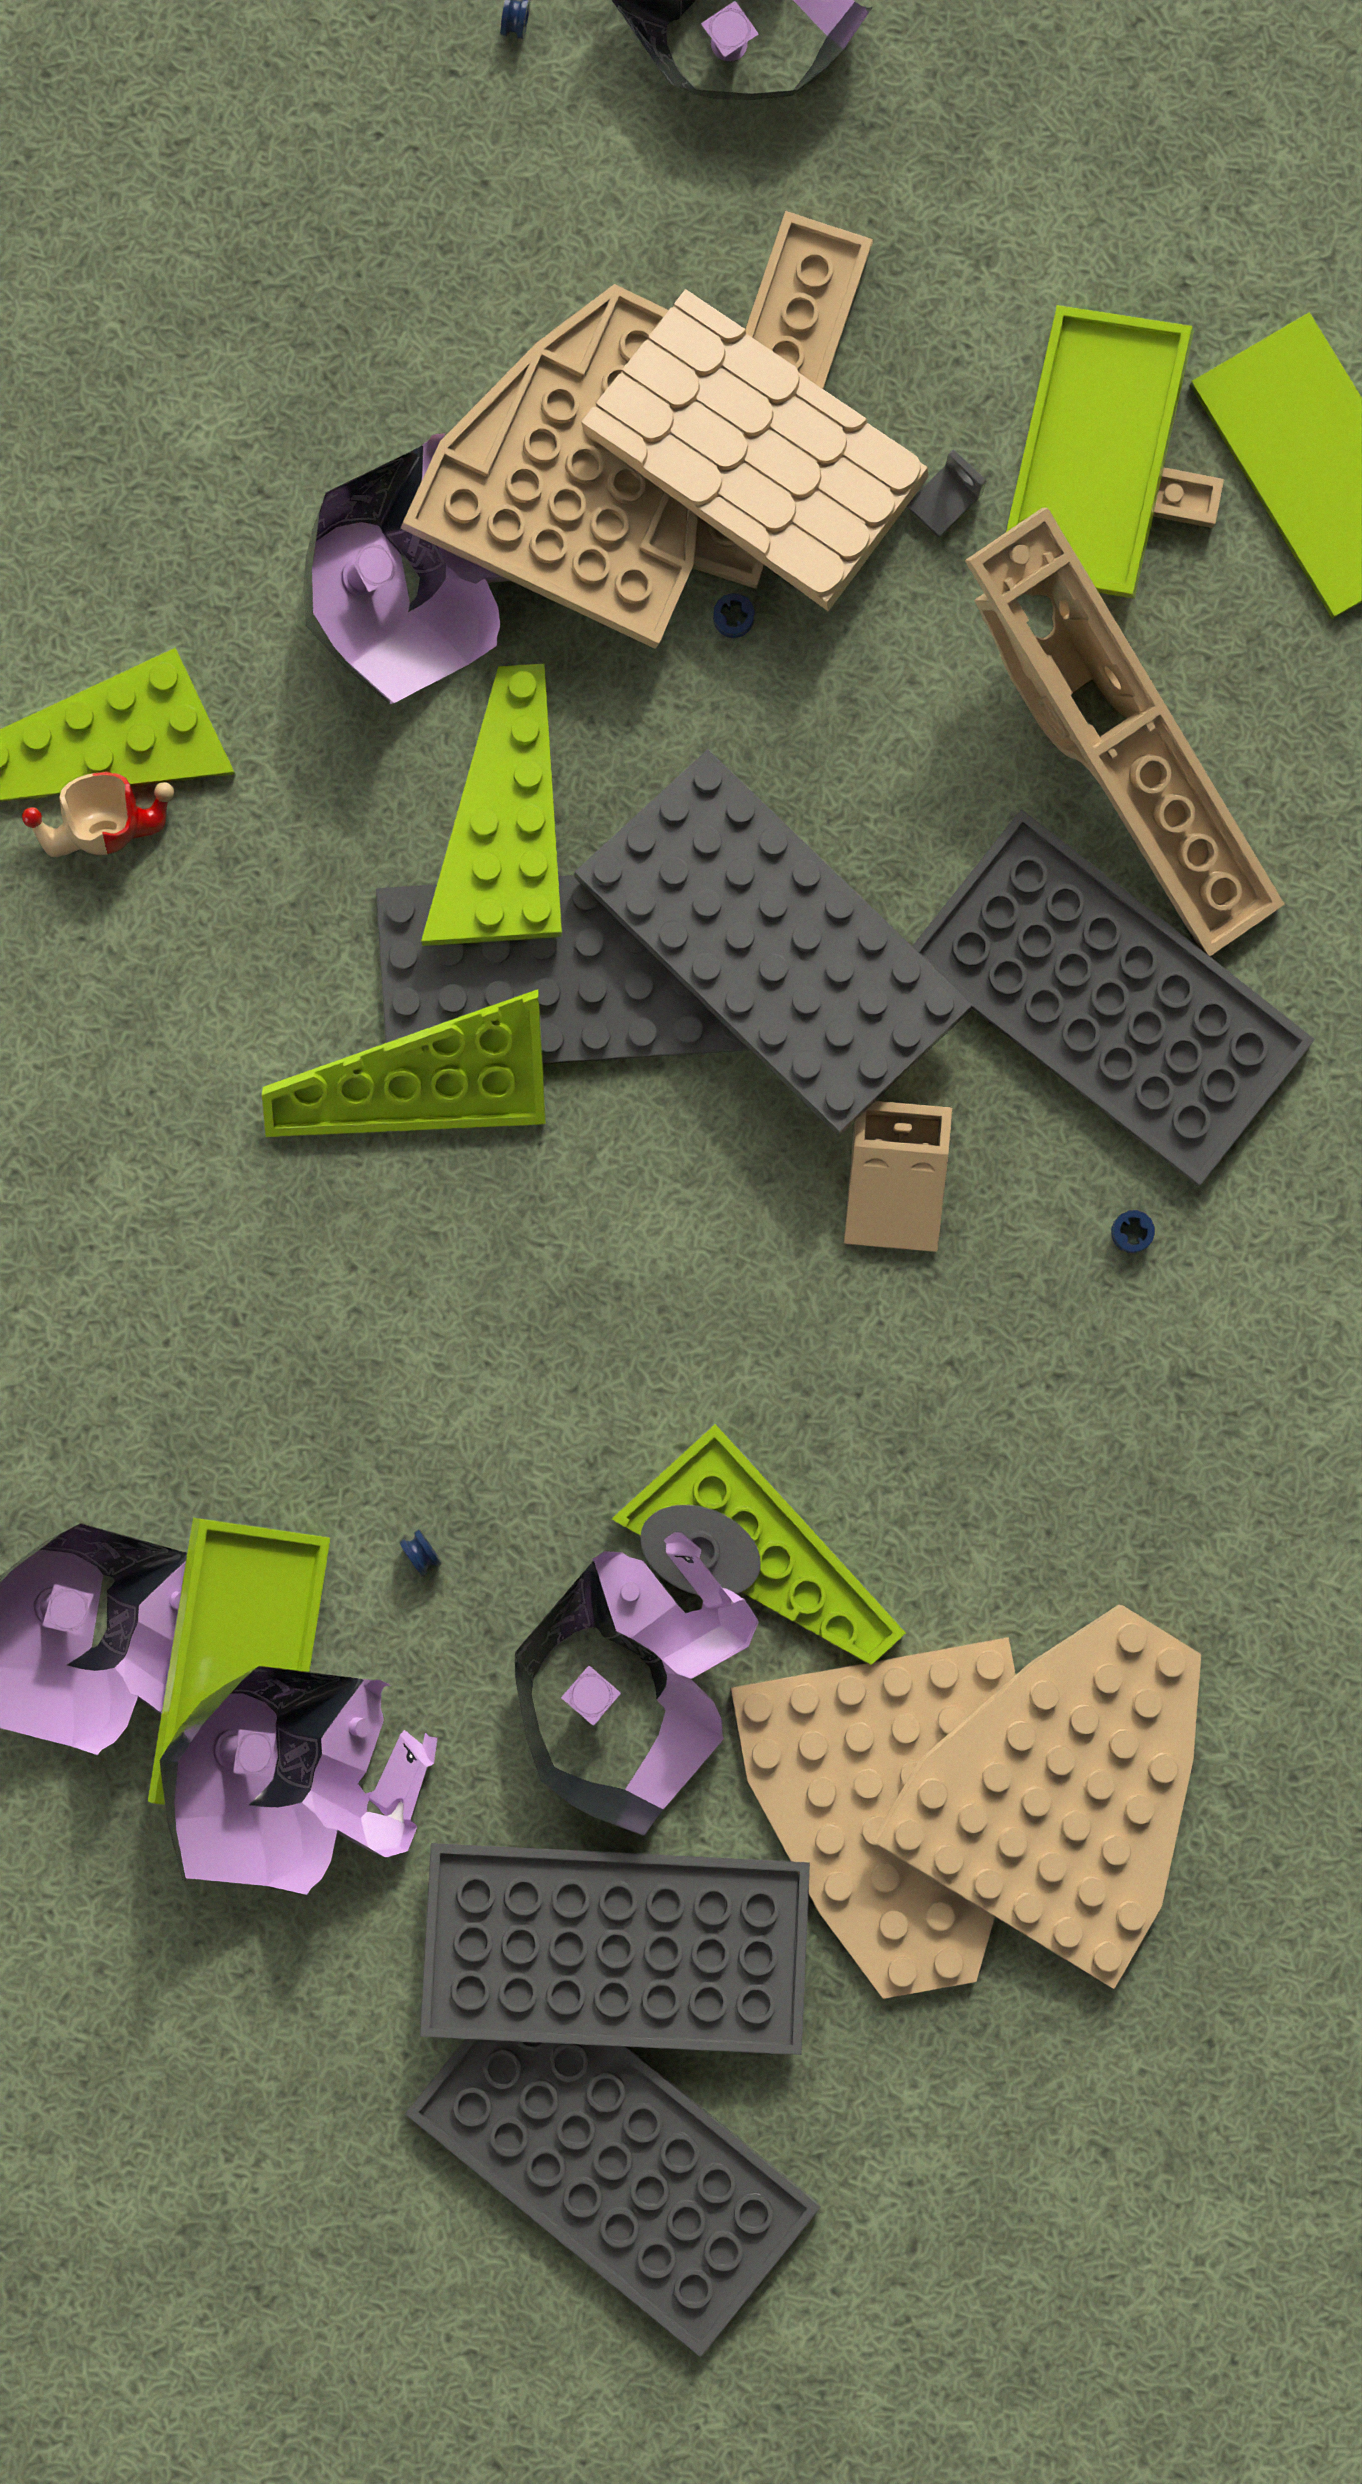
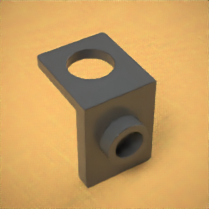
M953 449L948 454L945 466L913 497L907 508L937 537H941L983 495L987 481Z

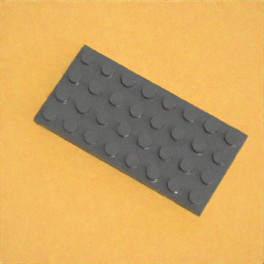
M708 749L574 872V878L838 1137L972 1009V1004Z
M1022 809L912 946L972 1004V1009L1196 1186L1202 1184L1315 1040Z
M574 875L558 876L562 937L422 946L421 940L437 884L376 888L386 1043L538 989L543 1064L750 1050L574 878Z
M431 1843L420 2037L802 2055L810 1862Z
M464 2039L405 2113L700 2357L821 2208L816 2200L637 2053L625 2046Z

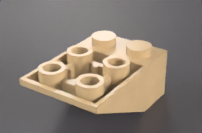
M875 1101L854 1121L844 1244L937 1252L949 1153L952 1108Z

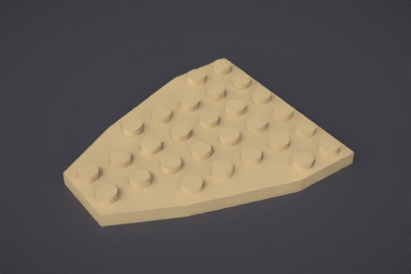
M614 284L539 340L439 442L400 529L656 649L695 563L698 516L584 433L581 422L589 411L596 406V402L618 374H621L622 369L644 341H647L648 336L669 310Z
M1117 1605L1031 1661L919 1760L872 1842L1107 1986L1115 1989L1162 1907L1194 1759L1201 1654L1125 1606Z
M1009 1637L875 1661L872 1665L863 1663L731 1687L747 1781L790 1860L793 1862H810L809 1895L820 1915L883 1999L977 1981L995 1916L875 1844L872 1840L919 1760L1016 1675Z

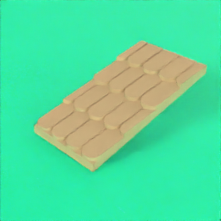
M686 289L651 332L647 341H644L622 369L621 374H618L596 402V406L589 411L581 422L584 433L827 611L831 609L929 477L928 467L922 464L916 455L868 424L867 418L798 373L794 365L747 335L743 327Z

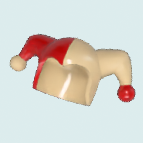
M92 773L78 777L61 790L60 806L63 823L57 829L44 824L40 811L34 807L23 811L22 820L27 827L32 828L42 848L51 857H60L79 849L94 855H109L123 849L133 838L149 836L164 828L168 801L173 798L174 788L165 782L157 784L154 791L155 801L151 807L142 809L136 806L135 797L127 778L116 773Z

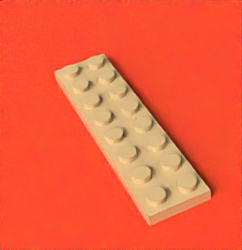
M785 211L745 329L747 335L794 365L798 373L823 390L872 247L873 239ZM698 516L695 563L692 568L757 589L765 565Z

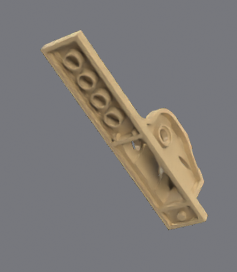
M1041 508L966 559V564L984 592L974 601L1001 654L1000 657L1012 682L1037 723L1052 743L1066 756L1080 761L1101 785L1199 949L1208 956L1213 955L1285 905L1049 509ZM1023 594L1031 596L1045 595L1051 600L1054 627L1048 636L1044 638L1034 636L1027 624L1029 619L1017 601L1018 597ZM1090 680L1095 682L1107 701L1121 715L1127 718L1101 737H1099L1093 725L1086 722L1071 697L1074 691Z

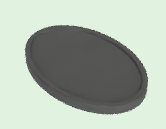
M695 1505L669 1506L652 1514L642 1527L641 1547L647 1561L661 1577L680 1589L699 1595L666 1553V1543L664 1540L674 1532L683 1533L701 1549V1561L722 1588L728 1589L735 1594L740 1593L750 1587L759 1574L761 1565L760 1555L751 1536L734 1520L715 1510Z

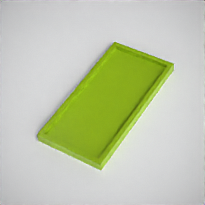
M1057 305L1006 532L1041 508H1048L1098 593L1135 599L1194 330L1190 325Z
M1308 312L1192 380L1190 387L1329 615L1334 619L1362 602V397L1311 313Z
M193 1517L148 1802L165 1805L159 1760L179 1727L202 1700L227 1683L258 1666L310 1671L330 1545L329 1537Z

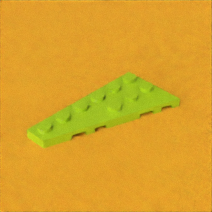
M175 647L1 728L0 802L60 795L61 790L69 782L92 773L109 772L120 774L127 778L131 787L168 781L193 780L194 778L235 775V772Z
M545 663L498 666L422 936V946L562 937Z
M538 989L264 1086L262 1088L265 1137L546 1124Z
M716 1424L612 1518L615 1522L641 1536L642 1527L646 1520L663 1508L674 1505H695L715 1510L731 1518L744 1528L755 1542L759 1551L761 1561L759 1574L754 1583L742 1591V1593L871 1665L906 1634Z

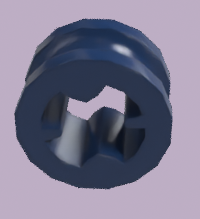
M505 0L500 30L502 36H507L508 33L514 32L519 39L525 38L530 12V0Z
M731 593L724 595L717 601L714 607L713 621L715 628L720 634L729 638L744 636L750 631L754 623L755 611L753 604L747 597L741 594ZM731 604L741 606V615L747 617L743 624L737 621V627L727 626V617L720 614L725 607L730 611Z
M1129 1210L1122 1213L1114 1221L1111 1228V1237L1114 1244L1120 1250L1127 1253H1137L1146 1249L1152 1243L1155 1235V1226L1151 1218L1146 1213L1138 1210ZM1128 1219L1139 1220L1138 1227L1146 1230L1144 1240L1141 1238L1136 1239L1137 1245L1127 1243V1235L1120 1233L1122 1223L1126 1226L1130 1224Z
M418 1529L414 1532L415 1537L413 1540L406 1541L403 1539L399 1543L414 1567L423 1577L428 1574L427 1569L429 1566L435 1565L438 1567L442 1562L426 1537Z

